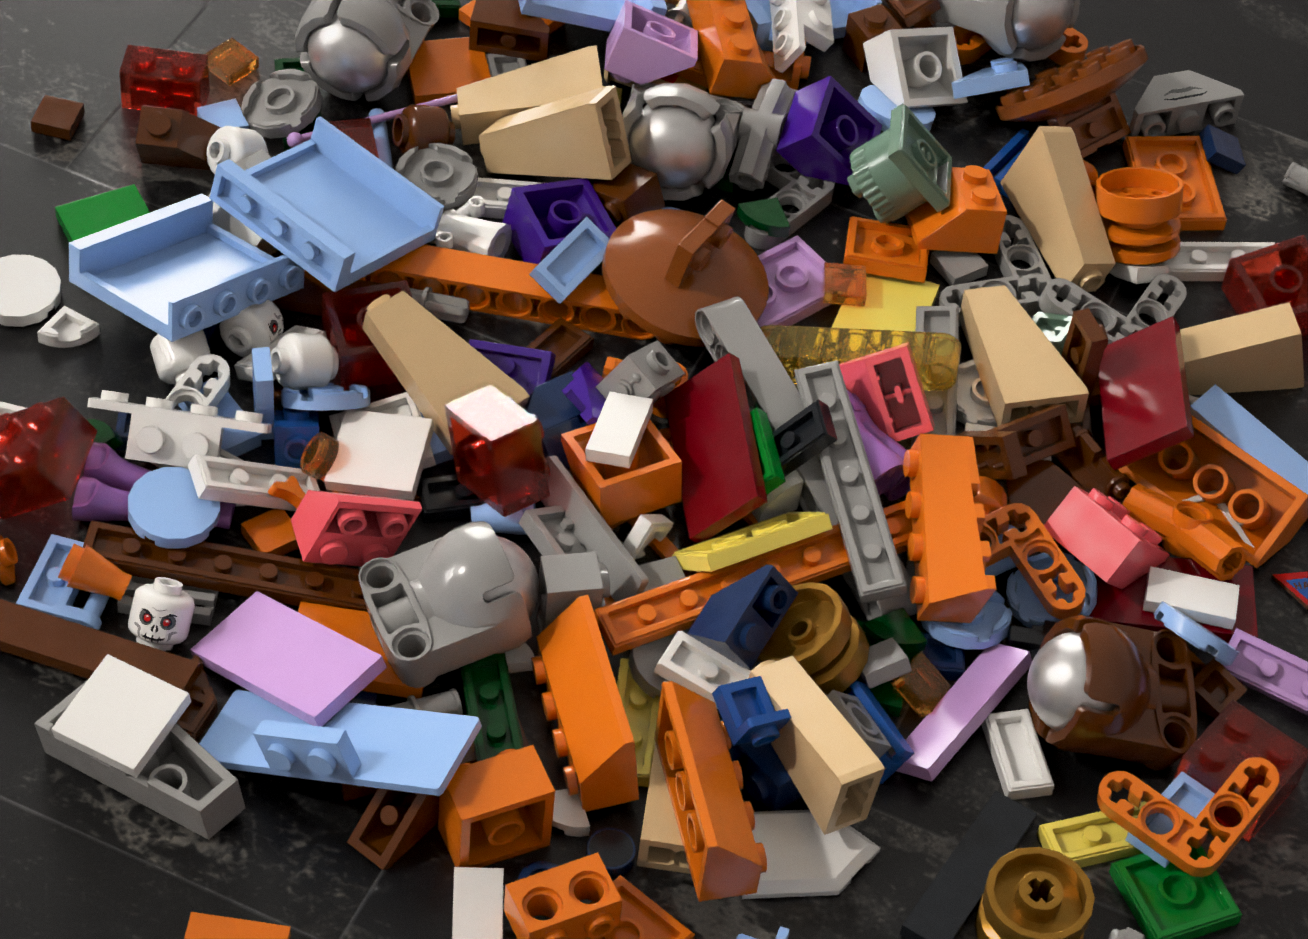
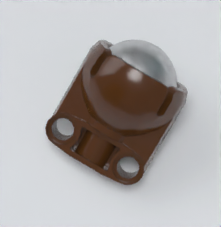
M1084 615L1067 617L1055 623L1046 634L1039 651L1030 665L1027 677L1031 718L1036 732L1046 739V742L1063 751L1088 753L1143 763L1155 771H1162L1194 749L1197 743V709L1194 677L1188 645L1183 638L1170 629H1162L1156 632L1111 623Z

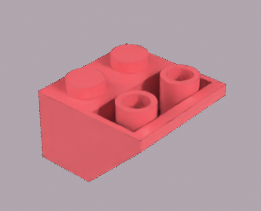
M909 342L839 364L846 389L858 396L866 406L865 409L872 421L893 440L898 442L917 436L920 433L924 434L934 430V420Z
M1074 486L1044 524L1052 538L1102 580L1121 590L1147 574L1150 566L1157 567L1170 556L1167 551L1158 545L1163 539L1158 533L1143 522L1138 523L1128 515L1130 511L1113 497L1105 496L1096 488H1093L1088 493Z
M308 490L291 518V523L303 562L362 567L371 559L394 556L422 511V506L420 502L390 497Z

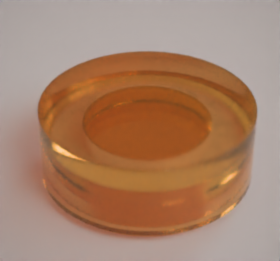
M324 432L313 436L302 454L300 461L301 471L317 480L324 477L337 457L339 441Z

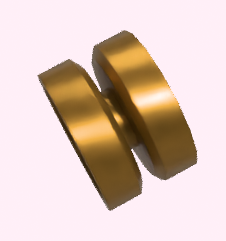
M814 582L792 585L798 592V595L757 660L762 663L767 660L779 661L793 656L826 696L832 690L844 692L859 678L868 661L870 646L865 632L856 619L850 615L847 606L838 593L828 585Z
M1042 847L1018 848L1000 857L989 871L984 893L978 907L975 921L978 939H1083L1084 931L1087 929L1092 916L1095 899L1090 879L1076 862L1058 851Z

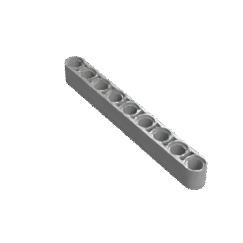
M733 297L697 309L695 312L696 328L713 360L716 362L728 353L740 359L749 409L752 411L757 407L766 412L772 432L804 410L799 391L747 305L740 297ZM815 455L796 469L804 480L799 505L803 512H825V514H829L831 525L834 526L838 522L818 455ZM899 557V563L907 587L906 594L861 604L852 571L841 574L868 621L904 607L909 616L917 614V605L912 604L910 601V582L912 578Z

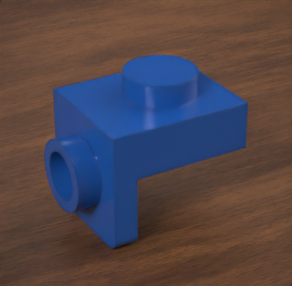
M284 407L283 410H274L275 465L299 469L319 468L318 410H297Z
M761 676L720 685L712 693L733 746L752 742L754 747L769 744L780 737L779 731L792 718L788 709L775 711Z

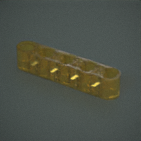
M764 325L760 327L794 384H797L794 370L836 360L840 364L908 342L924 390L942 391L950 389L956 384L962 347L957 338L950 334Z

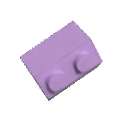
M625 0L606 42L604 69L609 71V74L618 81L624 83L633 81L642 85L694 67L698 59V30Z

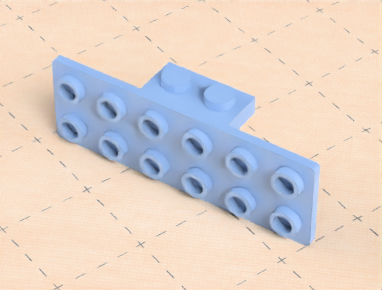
M236 690L199 744L226 769L440 796L447 788L482 725L479 718L475 716L349 702L323 727L312 726L250 691Z

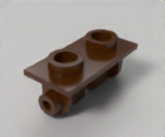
M1080 426L1073 427L1072 433L1076 446L1054 454L1055 458L1073 480L1088 493L1093 488H1096L1105 496H1111L1123 504L1124 499L1131 490L1129 486L1130 479L1118 469H1112L1107 458L1101 453L1102 449L1093 440L1089 429H1082Z

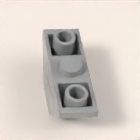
M1191 70L1154 76L1134 109L1129 127L1131 133L1127 136H1170L1202 130L1208 124L1214 127L1235 124L1244 94L1241 89Z

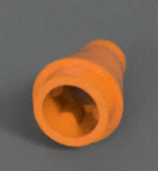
M73 544L58 578L68 582L66 587L109 596L121 601L132 575L123 572L89 545L83 548Z

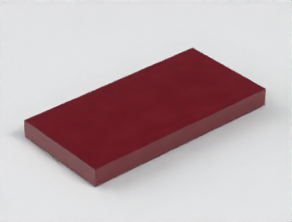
M1171 316L1108 344L1100 364L1099 385L1106 458L1112 469L1122 468L1194 437L1181 332L1175 318Z
M731 353L726 354L664 396L673 449L682 460V500L689 539L696 543L710 539L768 502L740 359Z
M1074 556V560L1081 562ZM1168 557L1165 562L1157 566V568L1220 581L1193 559ZM1244 565L1243 569L1239 570L1232 579L1222 581L1240 585L1237 615L1233 629L1197 622L1228 644L1236 628L1258 638L1253 566ZM1094 573L1098 588L1097 604L1089 617L1156 632L1168 629L1163 625V622L1154 618L1153 612L1143 610L1148 573L1122 590L1106 583Z

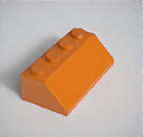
M1192 416L1194 437L1118 469L1122 474H1126L1134 483L1146 486L1176 502L1199 495L1204 501L1198 503L1213 512L1212 523L1243 546V552L1248 555L1246 562L1256 569L1289 543L1308 518V494L1194 416ZM1217 490V493L1215 494H1205L1207 492ZM1225 503L1231 517L1241 526L1254 548L1241 539L1217 504Z
M589 595L579 596L536 637L539 656L531 657V664L536 684L545 683L547 692L541 693L547 721L556 719L558 729L552 730L558 758L567 757L569 766L563 767L569 796L578 794L582 810L588 812L639 800L635 741Z
M673 681L662 682L654 739L698 902L757 893L760 874L767 870L766 853L761 842L755 843L752 833L755 828L753 807L750 801L743 802L740 791L743 788L741 766L738 760H731L729 753L731 740L724 722L720 721L716 704Z

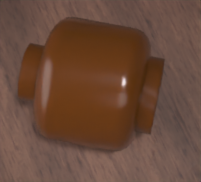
M409 105L403 109L401 114L396 115L392 127L393 142L395 146L400 148L403 154L417 146L418 150L426 149L430 143L453 145L456 134L454 123L449 121L446 111L438 106Z

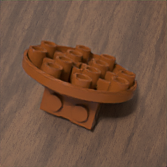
M1131 38L1111 46L1110 50L1108 45L1094 49L1085 54L1087 59L1082 62L1075 60L1059 68L1053 66L1042 70L1034 75L1035 80L1031 81L1030 85L1006 89L1007 94L1000 97L1001 101L996 106L998 116L1003 121L1036 122L1047 120L1049 126L1071 127L1075 133L1083 159L1096 152L1097 148L1109 145L1131 133L1115 92L1125 85L1149 59L1146 49L1142 45H1134Z
M721 199L706 216L684 210L658 209L639 213L619 225L611 235L602 260V273L606 288L618 306L620 314L624 318L633 321L642 329L655 335L664 344L677 343L694 347H706L696 328L695 312L697 309L738 296L745 302L758 323L768 301V278L764 266L755 251L729 225L736 208Z

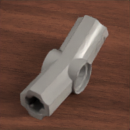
M772 78L769 83L762 84L752 108H745L738 130L739 144L729 173L730 182L735 183L741 189L754 191L764 187L774 151L777 149L795 95V91L788 87L786 81Z

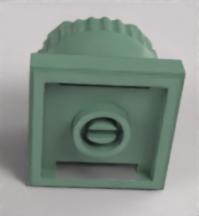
M902 103L891 110L889 129L856 148L850 154L853 174L848 176L847 181L852 192L858 198L864 196L869 205L872 206L877 220L885 224L901 218L927 201L937 212L950 205L952 157L913 112Z

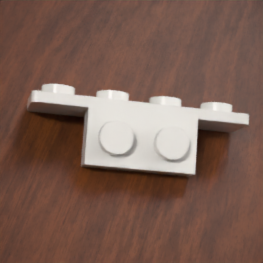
M769 0L775 70L783 73L805 51V41L823 52L834 43L830 0Z
M102 390L101 398H88L87 407L131 413L125 459L188 468V463L194 454L220 457L224 428L264 434L272 433L273 424L262 423L263 414L236 410L235 418L217 416L219 407L191 403L190 411L173 409V400L146 397V404L143 405L128 402L129 394L108 390Z

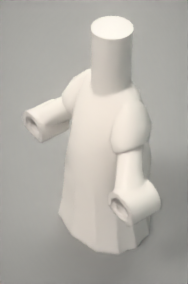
M475 196L470 198L459 209H450L442 213L435 239L429 243L436 244V247L503 258L511 242L512 230L509 224L478 219L485 213V200L482 197Z

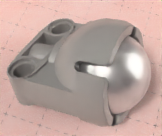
M312 0L302 16L295 34L296 52H301L300 63L304 71L311 75L313 80L323 90L345 100L356 101L361 98L363 93L367 101L379 100L399 86L428 32L438 21L439 10L431 0Z
M938 0L941 9L931 14V19L935 22L951 23L979 33L986 43L998 54L1008 58L1014 57V60L1018 62H1031L1046 59L1060 49L1066 40V36L1063 35L1064 31L1067 28H1072L1077 20L1080 0Z
M634 83L631 87L630 99L622 114L632 159L631 164L657 173L664 200L684 201L703 194L705 187L711 189L723 178L734 149L737 147L739 125L746 107L737 101L710 95L706 91L689 84L645 83L640 85Z
M484 521L469 522L452 529L444 537L395 556L371 559L359 571L360 586L375 634L394 672L402 683L410 687H425L432 683L437 676L490 655L516 649L532 637L529 618L536 607L539 595V579L535 566L523 549L505 538L498 537L491 525Z

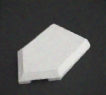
M810 810L754 812L755 828L752 833L755 843L761 842L764 846L767 870L760 874L757 893L741 895L742 899L839 895L851 883L854 875L866 863L869 864L880 852L881 847L851 826L824 835Z

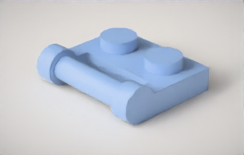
M51 534L16 604L99 630L102 624L100 616L110 597L91 593L83 609L73 607L72 605L79 590L66 587L68 582L58 578L73 544L83 547L84 542Z

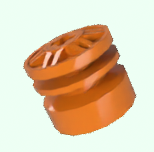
M1125 167L1103 173L1096 180V203L1115 262L1131 265H1149L1165 262L1174 258L1179 253L1181 222L1177 217L1182 212L1184 187L1181 178L1174 173L1162 169Z

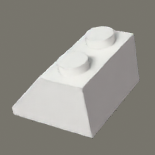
M953 27L893 29L863 43L870 81L897 106L903 103L908 108L964 105L968 103L967 97L954 99L951 82L963 78Z

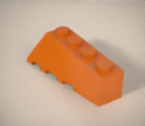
M686 0L693 29L698 30V49L709 93L711 95L756 99L762 84H767L772 78L776 79L771 71L756 40L745 0Z
M920 433L911 449L905 451L903 459L904 476L910 477V491H908L906 496L905 513L907 518L912 519L913 533L910 534L908 539L907 554L909 561H914L915 576L912 577L910 582V601L912 604L917 605V620L971 623L997 590L995 575H985L986 561L989 562L992 556L989 541H980L986 517L984 504L974 502V497L977 495L980 487L973 437Z

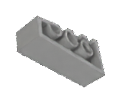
M86 682L34 723L45 753L208 840L245 809L238 779L177 723L137 778L54 738L51 730Z

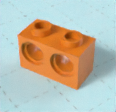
M598 852L505 884L504 913L517 939H598L608 935L614 928L620 925L622 898ZM589 899L595 901L596 903L586 904L582 903L580 900ZM541 915L549 917L550 919L537 920L533 917Z

